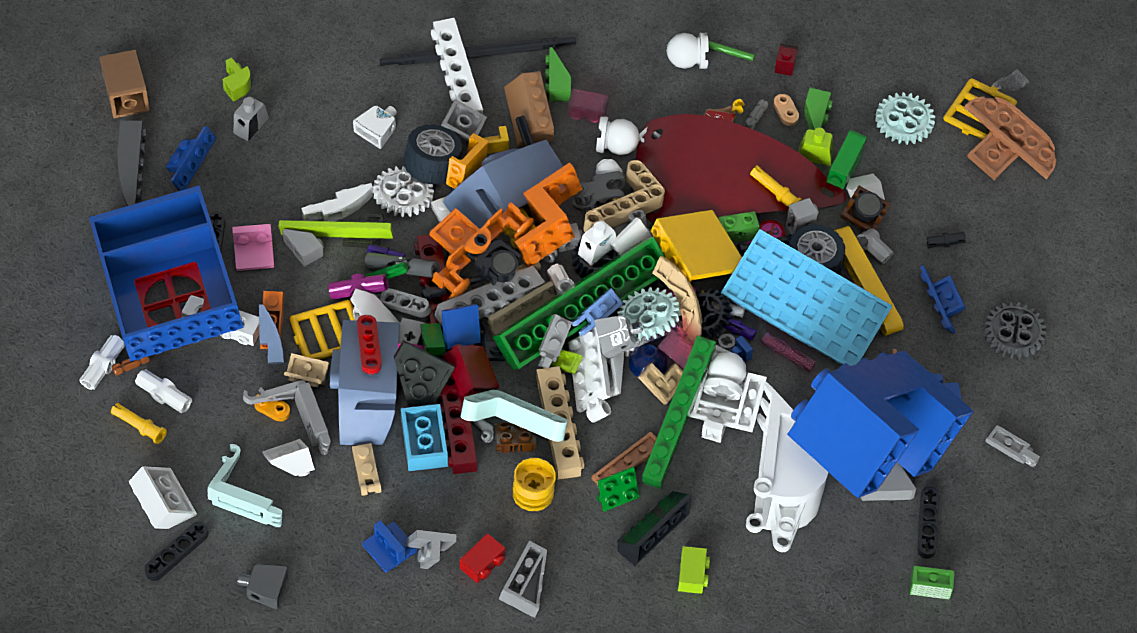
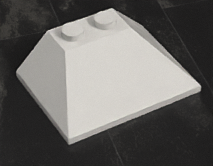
M707 371L690 417L704 421L705 419L715 420L724 424V426L753 432L767 377L748 373L744 382L740 385L743 390L740 399L737 401H725L726 397L717 395L716 398H713L703 391L704 382L706 379H709Z

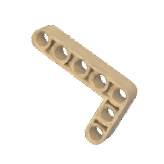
M630 161L627 166L626 181L635 192L588 211L585 214L584 232L601 220L611 228L628 222L631 211L642 210L644 214L661 208L665 189L641 161Z

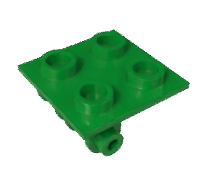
M634 466L597 480L599 495H596L599 503L601 502L603 512L639 498Z

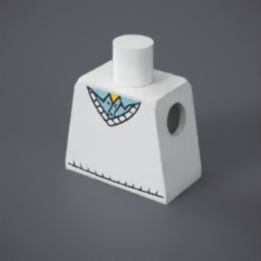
M373 106L353 121L354 132L381 149L396 128L394 116L397 114V111L392 106H388L385 110L378 106Z
M602 220L596 222L592 228L583 234L578 255L592 266L613 249L610 243L616 238L615 231Z

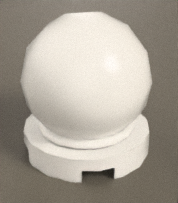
M689 33L676 34L667 44L668 58L676 67L686 69L698 64L699 69H707V33H699L697 38Z
M600 117L599 129L602 131L601 138H597V152L604 153V150L608 149L613 154L625 155L635 150L640 137L638 128L632 122L626 119H616L610 123L608 117Z
M727 351L713 357L708 366L709 379L705 380L703 391L713 398L719 395L726 397L725 401H737L743 392L740 385L746 377V364L738 354Z

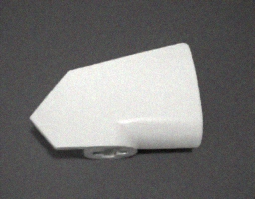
M355 289L351 297V301L355 306L353 309L355 320L362 315H371L378 322H396L400 325L396 317L374 294Z

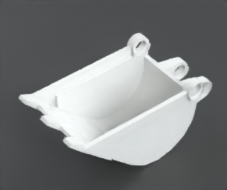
M765 382L763 388L770 400V404L762 398L760 405L767 417L765 419L760 413L757 415V421L763 431L758 479L754 484V492L756 494L754 514H750L747 517L746 528L753 533L760 532L762 529L771 530L774 548L779 552H786L791 548L798 528L806 526L817 515L829 472L787 435L795 423L791 418L793 409L775 389ZM757 519L760 521V525L752 526L750 520ZM779 538H785L788 541V544L782 546L777 542V540Z

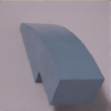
M261 304L259 305L260 345H268L269 364H285L284 351L277 327L264 305Z

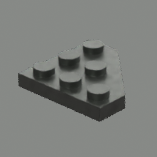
M404 340L393 356L408 407L434 405L455 366Z

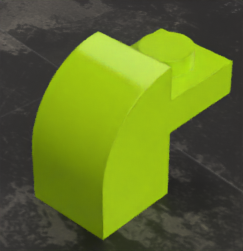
M231 57L225 60L226 71L229 76L222 80L224 91L234 102L250 91L251 76L248 66L242 69L241 65L238 62L236 63Z

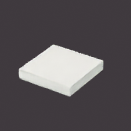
M636 217L610 244L617 254L620 255L643 239L652 236L642 221Z

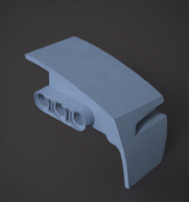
M547 140L534 143L519 150L514 148L492 154L483 160L481 168L462 182L442 202L450 213L457 208L480 229L500 208L503 209L502 213L506 211L510 202L517 208L528 205L523 193L562 168L563 165Z
M343 320L341 350H333L330 370V389H338L340 445H364L369 443L372 445H382L387 437L395 413L397 367L393 356L398 350L399 323L377 321L382 365L380 372L369 375L363 372L361 366L357 320ZM372 362L371 364H367L368 366H375V364H372Z

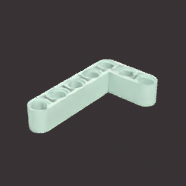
M489 390L464 397L461 418L464 420L478 421L497 416L550 440H564L567 419L499 390Z

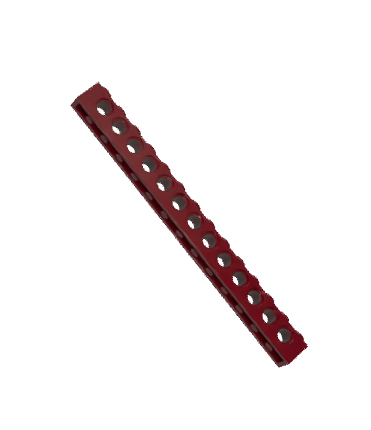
M430 235L417 236V244H414L415 255H419V259L437 261L440 272L445 268L442 246ZM419 276L420 286H427L428 288L436 286L432 278ZM447 292V295L435 297L428 301L432 310L425 317L429 318V323L426 324L439 323L434 314L438 304L449 300V292ZM445 352V353H444V356H437V357H439V358H441V359L447 361V360H446V357H445V354L448 353V352ZM451 374L438 396V400H442V405H440L441 414L445 418L443 427L444 433H447L448 437L445 439L447 450H450L448 467H452L453 474L477 472V459L471 422L461 418L464 397L466 396L460 395Z

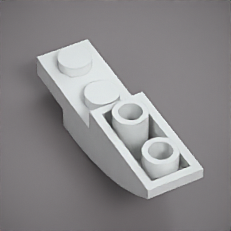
M372 183L335 192L336 199L326 200L314 205L310 204L301 208L303 221L323 219V221L336 222L349 216L373 197Z

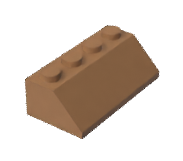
M541 72L522 73L504 87L517 147L524 146L515 120L516 117L522 115L526 118L533 143L544 140L554 142V126Z

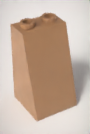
M136 50L99 57L113 118L150 111L146 86Z

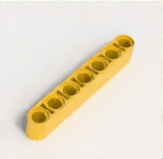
M846 226L834 230L842 237L845 244L843 264L854 284L892 305L891 310L879 328L882 334L887 336L902 331L904 329L903 321L851 228Z

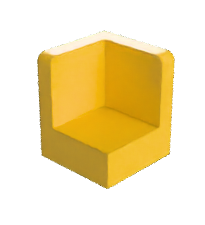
M506 126L499 127L498 136L484 138L489 141L487 154L509 150Z

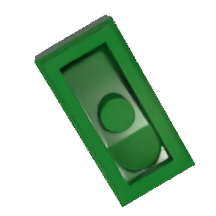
M440 323L420 324L424 350L435 356H444L445 343Z

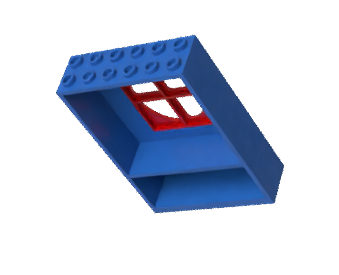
M200 185L89 217L130 361L160 354L167 350L197 343L204 339L217 337L218 335L244 328ZM174 276L190 278L200 286V289L177 296L172 278ZM158 281H165L169 298L146 305L145 298L150 288ZM190 295L204 298V303L199 313L182 317L179 305L182 302L188 301ZM170 306L173 308L176 319L157 324L148 314L149 312Z

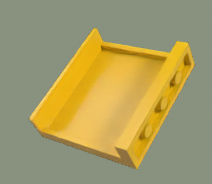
M713 210L658 218L650 230L666 258L682 271L689 282L726 274L732 275L742 259Z

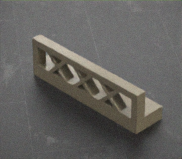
M552 281L488 317V330L494 336L555 297Z

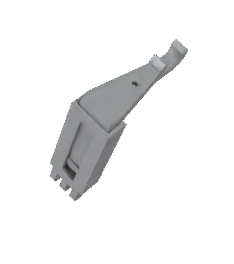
M301 380L266 391L260 387L258 391L259 396L254 397L248 396V392L244 390L243 400L247 404L294 399L312 447L318 446L322 455L328 453L331 440L310 383Z

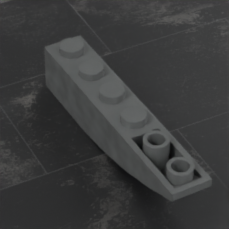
M120 120L117 159L121 189L126 207L137 204L138 200L142 198V190L139 189V184H143L141 169H144V158H142V154L146 153V145L143 143V139H147V128H143V121Z

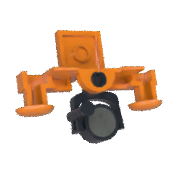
M510 202L506 211L502 213L503 209L500 208L479 229L455 208L429 233L434 240L451 254L448 257L445 268L439 273L435 272L433 274L432 281L441 289L446 287L452 293L449 300L464 294L469 287L470 279L466 278L464 280L458 274L471 262L467 257L469 252L478 256L475 261V268L481 272V279H487L493 286L496 282H509L516 275L521 255L502 240H494L509 226L516 232L514 239L518 240L530 231L534 224V219H527L520 212L521 210ZM495 252L491 258L488 257L491 253Z

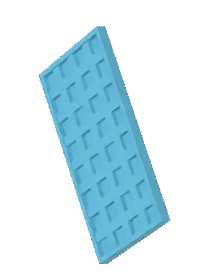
M761 229L757 232L721 292L727 299L840 365L848 363L850 366L856 365L861 360L892 308V305Z

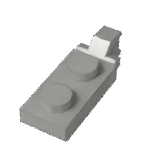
M556 314L552 316L539 348V355L542 358L538 366L547 369L552 361H556L572 325L571 321Z
M998 425L986 438V443L1022 464L1026 463L1035 467L1039 462L1040 456L1033 452L1030 444Z

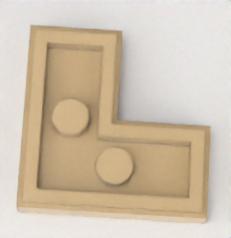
M650 363L638 378L665 405L674 396L683 370L675 363L663 375L653 363Z

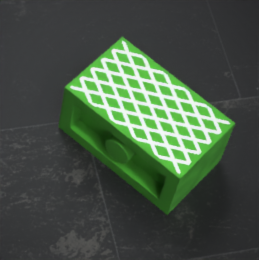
M914 566L910 577L909 594L950 599L954 586V571Z

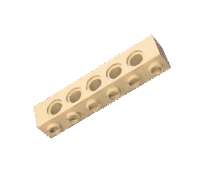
M560 366L537 369L536 381L542 409L567 419L564 438L568 440L553 441L549 439L557 480L581 476V469H584L583 457H579L578 453L581 451L579 440L575 439V435H577L576 424L571 421V418H573L572 406L568 407L567 403L570 401L568 390L564 389V385H566L565 374H561Z

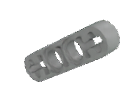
M388 288L386 291L377 292L378 294L371 293L386 308L416 317H426L432 310L427 299ZM394 295L393 300L385 301L388 296ZM410 300L407 306H401L403 301Z

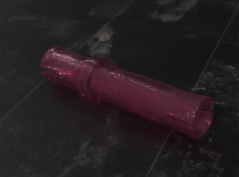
M769 332L762 338L761 343L771 347L778 355H784L809 372L815 367V360L789 346L785 340H780Z

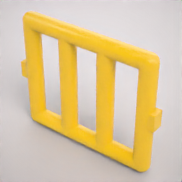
M971 78L950 106L943 120L961 129L962 133L966 135L971 134L983 140L988 134L952 117L958 111L980 122L961 105L964 99L971 101L978 98L969 93L972 87L993 97L1002 98L1016 106L1017 100L999 92V88L993 85L989 87Z
M344 300L290 316L289 321L295 334L294 341L296 345H299L302 356L321 360L332 357L333 350H341L342 328L335 311L346 308L350 320H355L353 317L354 307L351 300ZM327 313L340 345L332 349L328 348L317 316ZM306 319L310 320L321 352L311 355L298 323Z

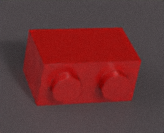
M487 533L460 559V569L476 583L481 579L485 580L495 566L498 567L504 562L505 547Z

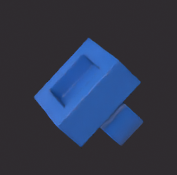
M741 335L735 339V347L731 349V352L738 354L747 362L752 359L753 348Z

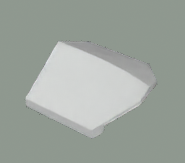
M874 174L850 178L846 187L850 198L858 185L885 200L881 181Z

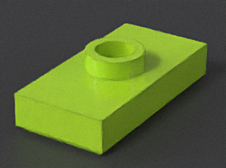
M561 350L555 362H551L549 368L560 366L561 371L575 374L583 357L577 353Z

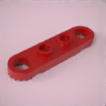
M362 315L357 319L361 366L363 372L374 375V373L380 372L382 365L377 321L371 315ZM372 362V364L374 363L375 366H368L367 364H371Z

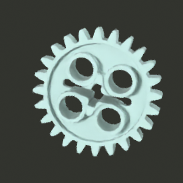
M904 92L902 96L895 93L894 98L889 95L888 100L883 99L882 104L879 103L875 121L877 122V127L881 128L880 133L886 132L885 138L891 136L892 142L898 139V144L902 141H905L906 145H908L909 141L915 144L916 139L922 142L923 137L928 138V134L932 133L935 124L934 110L930 109V104L924 105L925 99L919 101L918 95L913 98L912 93L909 96H906Z
M651 287L648 292H645L644 289L641 290L640 294L635 291L634 297L628 295L629 301L623 300V305L619 307L620 311L617 312L618 316L625 315L630 320V323L641 322L643 332L634 335V337L638 335L640 340L643 336H646L647 340L652 335L655 339L657 334L664 336L663 331L670 332V326L675 327V322L679 321L678 316L681 315L679 302H677L676 297H673L672 293L667 294L666 290L660 292L659 288L652 291Z

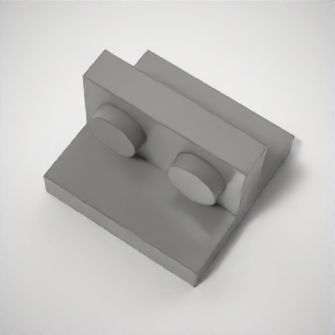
M416 530L406 538L405 547L421 548L418 552L420 568L429 569L440 561V551H445L456 543V534Z

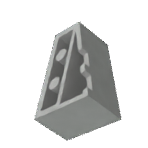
M531 541L528 542L499 597V600L534 618L540 606L539 602L547 556L546 549Z

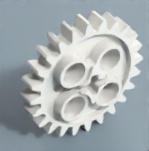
M395 166V171L388 168L387 173L382 171L381 176H377L373 186V198L377 199L376 204H381V209L387 208V213L394 211V216L401 213L402 217L407 213L411 217L412 212L418 215L419 210L424 212L425 207L429 208L430 202L433 199V184L421 182L413 178L404 166L402 170Z

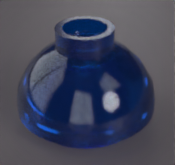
M652 344L636 347L629 357V368L637 377L650 363H653L662 374L667 369L666 354L661 348Z

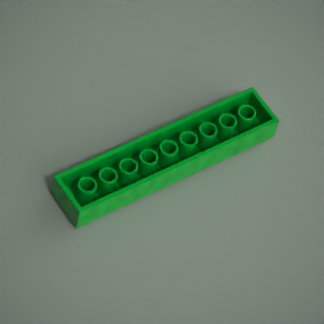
M654 237L643 239L492 336L512 370L520 369L540 356L539 348L554 314L572 322L610 288L623 301L628 298V295H634L635 291L638 292L657 280L658 277L652 273L660 256H665ZM585 318L575 327L571 325L567 337L589 324L587 319Z

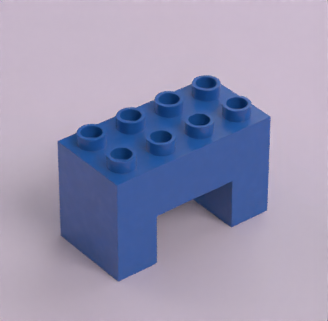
M901 351L891 355L883 352L870 361L867 358H863L853 366L845 363L835 371L831 372L829 369L821 371L811 384V387L816 392L810 401L803 400L791 413V418L795 423L787 435L854 496L860 498L876 492L897 462L914 477L932 471L974 410L907 352Z

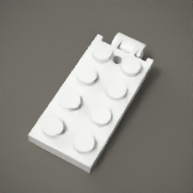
M596 327L585 335H580L568 342L569 352L580 354L583 357L576 373L572 374L576 408L578 412L586 410L588 419L593 423L611 414L609 404L604 401L611 397L606 357L602 354Z

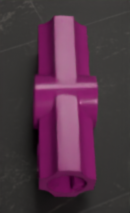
M354 274L349 280L329 283L328 289L331 299L352 297L355 289L369 293L388 290V281L385 274L368 277L363 274Z

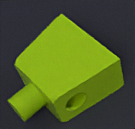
M823 128L806 130L800 142L798 153L812 163L831 166L834 153L833 135L826 133Z

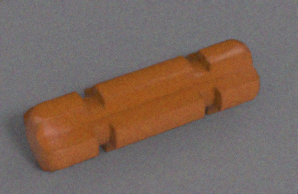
M149 356L130 361L128 358L121 361V364L119 362L113 364L112 370L115 375H119L124 370L127 372L139 367L141 363L142 365L148 363L150 359Z

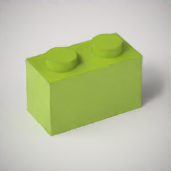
M682 547L678 591L702 594L703 587H707L708 575L705 574V569H709L710 557L706 556L707 549Z

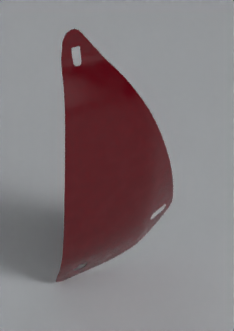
M676 114L656 118L645 125L644 129L647 127V132L642 137L645 139L644 143L639 142L635 160L641 161L665 189L663 205L657 213L652 211L645 214L651 223L655 222L658 218L713 210L716 217L754 211L755 213L787 211L789 207L783 202L777 201L776 195L750 175L757 165L781 186L788 187L789 191L797 198L800 197L802 200L810 198L817 208L842 204L846 201L845 192L841 188L827 183L825 175L806 157L765 134L723 119L697 114ZM657 129L663 130L659 138L652 139L651 136ZM822 187L834 192L833 199L821 192Z

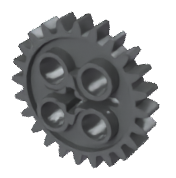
M1010 302L1007 307L1005 303H1002L1001 308L996 306L995 310H991L989 316L987 315L984 324V335H987L986 341H992L990 347L996 346V352L1002 350L1003 356L1009 353L1010 358H1013L1014 354H1016L1018 359H1020L1021 355L1024 354L1027 358L1029 352L1034 355L1036 350H1040L1041 345L1044 344L1047 334L1045 332L1046 325H1043L1044 319H1039L1040 313L1033 314L1034 308L1027 310V304L1024 307H1020V302L1016 306ZM1015 317H1018V324L1016 328L1017 334L1015 337L1014 344L1012 343V338L1014 334Z

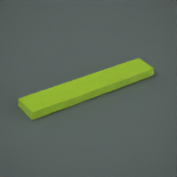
M280 220L278 225L282 236L285 229L309 232L315 237L393 239L394 235L391 223Z

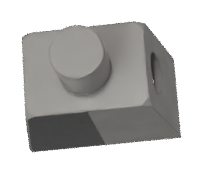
M253 97L245 98L242 105L234 113L233 133L249 141L269 118L265 105Z

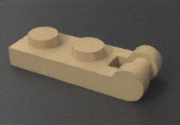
M372 444L352 446L361 495H368L370 492L381 493Z

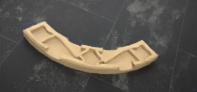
M660 256L652 274L660 278L672 290L677 298V302H679L683 327L681 328V337L676 352L689 358L697 335L701 337L702 317L699 301L691 283L682 271L671 261Z

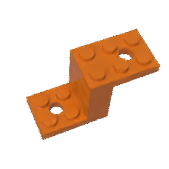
M570 162L523 193L532 216L540 224L515 241L527 267L538 263L541 259L575 237L566 214L559 207L564 201L582 190L576 171Z

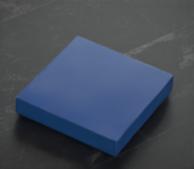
M477 304L441 310L445 349H451V347L457 344L467 346L481 343Z

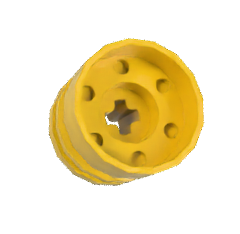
M540 458L525 459L517 465L514 470L512 497L519 507L527 511H540L551 504L554 498L556 472L553 466Z

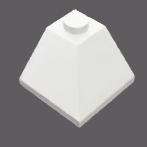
M300 439L263 451V455L272 465L295 476H306L310 471L315 470L309 449Z

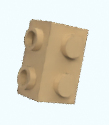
M291 353L287 372H284V376L289 377L288 381L305 380L308 381L307 383H310V386L318 388L319 384L325 385L330 362Z

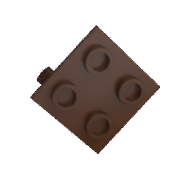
M507 421L495 423L496 451L510 453V446H512V453H514V446H518V452H520V445H522V452L536 450V436L534 432Z

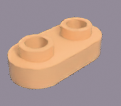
M786 94L777 95L774 98L773 106L781 122L786 126L796 125L799 113L791 97Z

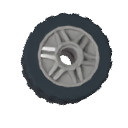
M427 124L419 126L412 130L408 136L403 160L404 167L418 181L428 184L446 183L449 159L453 156L461 160L463 151L462 141L455 132L441 125Z
M811 224L803 226L792 234L788 246L840 275L845 255V244L842 237L836 231L824 225Z

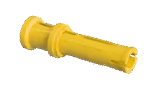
M758 165L751 171L750 175L776 195L777 201L783 202L787 207L802 200L800 197L797 198L793 195L788 187L781 186Z
M116 403L112 407L111 414L137 428L142 436H148L153 439L155 444L161 443L165 438L167 430L164 427L160 428L155 425L151 419H143L120 403Z

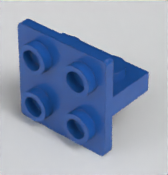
M381 520L374 524V535L362 542V546L386 573L417 552V548L405 547L407 536L395 522L385 526Z

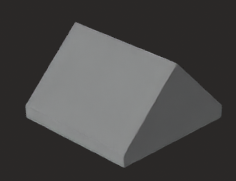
M455 99L441 126L451 129L458 136L469 141V137L473 133L479 134L487 117Z

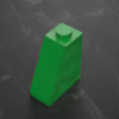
M852 130L849 131L830 168L827 183L841 189L845 188L861 162L867 140L866 136Z

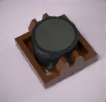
M858 185L840 217L863 231L871 228L876 230L891 203L880 198L876 193L870 192Z

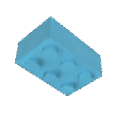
M440 404L401 408V423L408 471L448 467V454Z

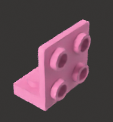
M271 224L232 227L237 271L274 268Z

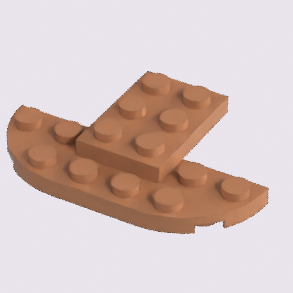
M985 96L969 101L964 108L991 131L967 155L972 162L995 181L1020 156L1046 180L1048 179L1056 165L1055 147L1050 137L1012 103L1002 98H985Z

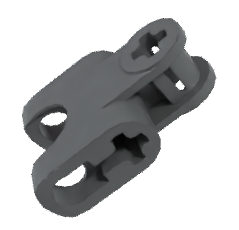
M620 171L594 175L590 182L580 183L582 190L572 197L574 198L573 205L576 209L588 207L595 209L614 201L613 199L615 198L619 199L625 196L620 190L625 186V176Z

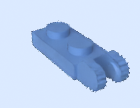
M610 288L581 312L582 314L572 321V325L575 327L586 318L589 324L579 331V334L583 336L596 327L594 320L607 318L623 303L612 288Z

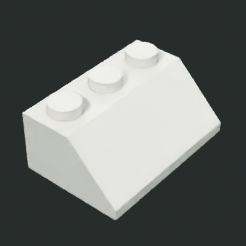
M142 466L129 481L134 494L139 499L154 528L169 529L197 515L171 468Z

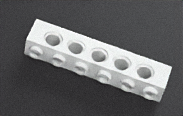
M455 18L433 22L431 36L437 43L435 45L437 55H441L440 65L442 71L445 70L446 85L451 88V91H449L451 101L456 99L483 114L482 104Z

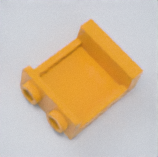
M473 133L469 137L467 155L462 160L453 156L449 159L446 180L448 186L456 189L483 166L481 163L487 157L488 140Z

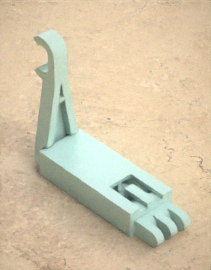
M230 444V451L235 452V454L231 458L227 456L222 457L224 464L208 486V499L212 500V505L266 525L270 524L280 527L282 525V510L272 506L273 500L226 483L240 458V447Z

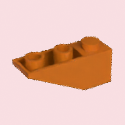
M263 291V305L275 323L281 338L285 294L283 292ZM260 345V349H268V345Z

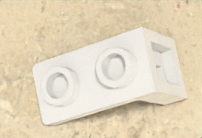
M705 419L702 438L721 443L726 426L718 421Z

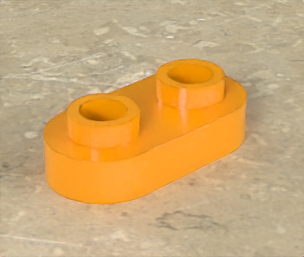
M282 400L254 404L257 411L276 421H285L290 416V407Z

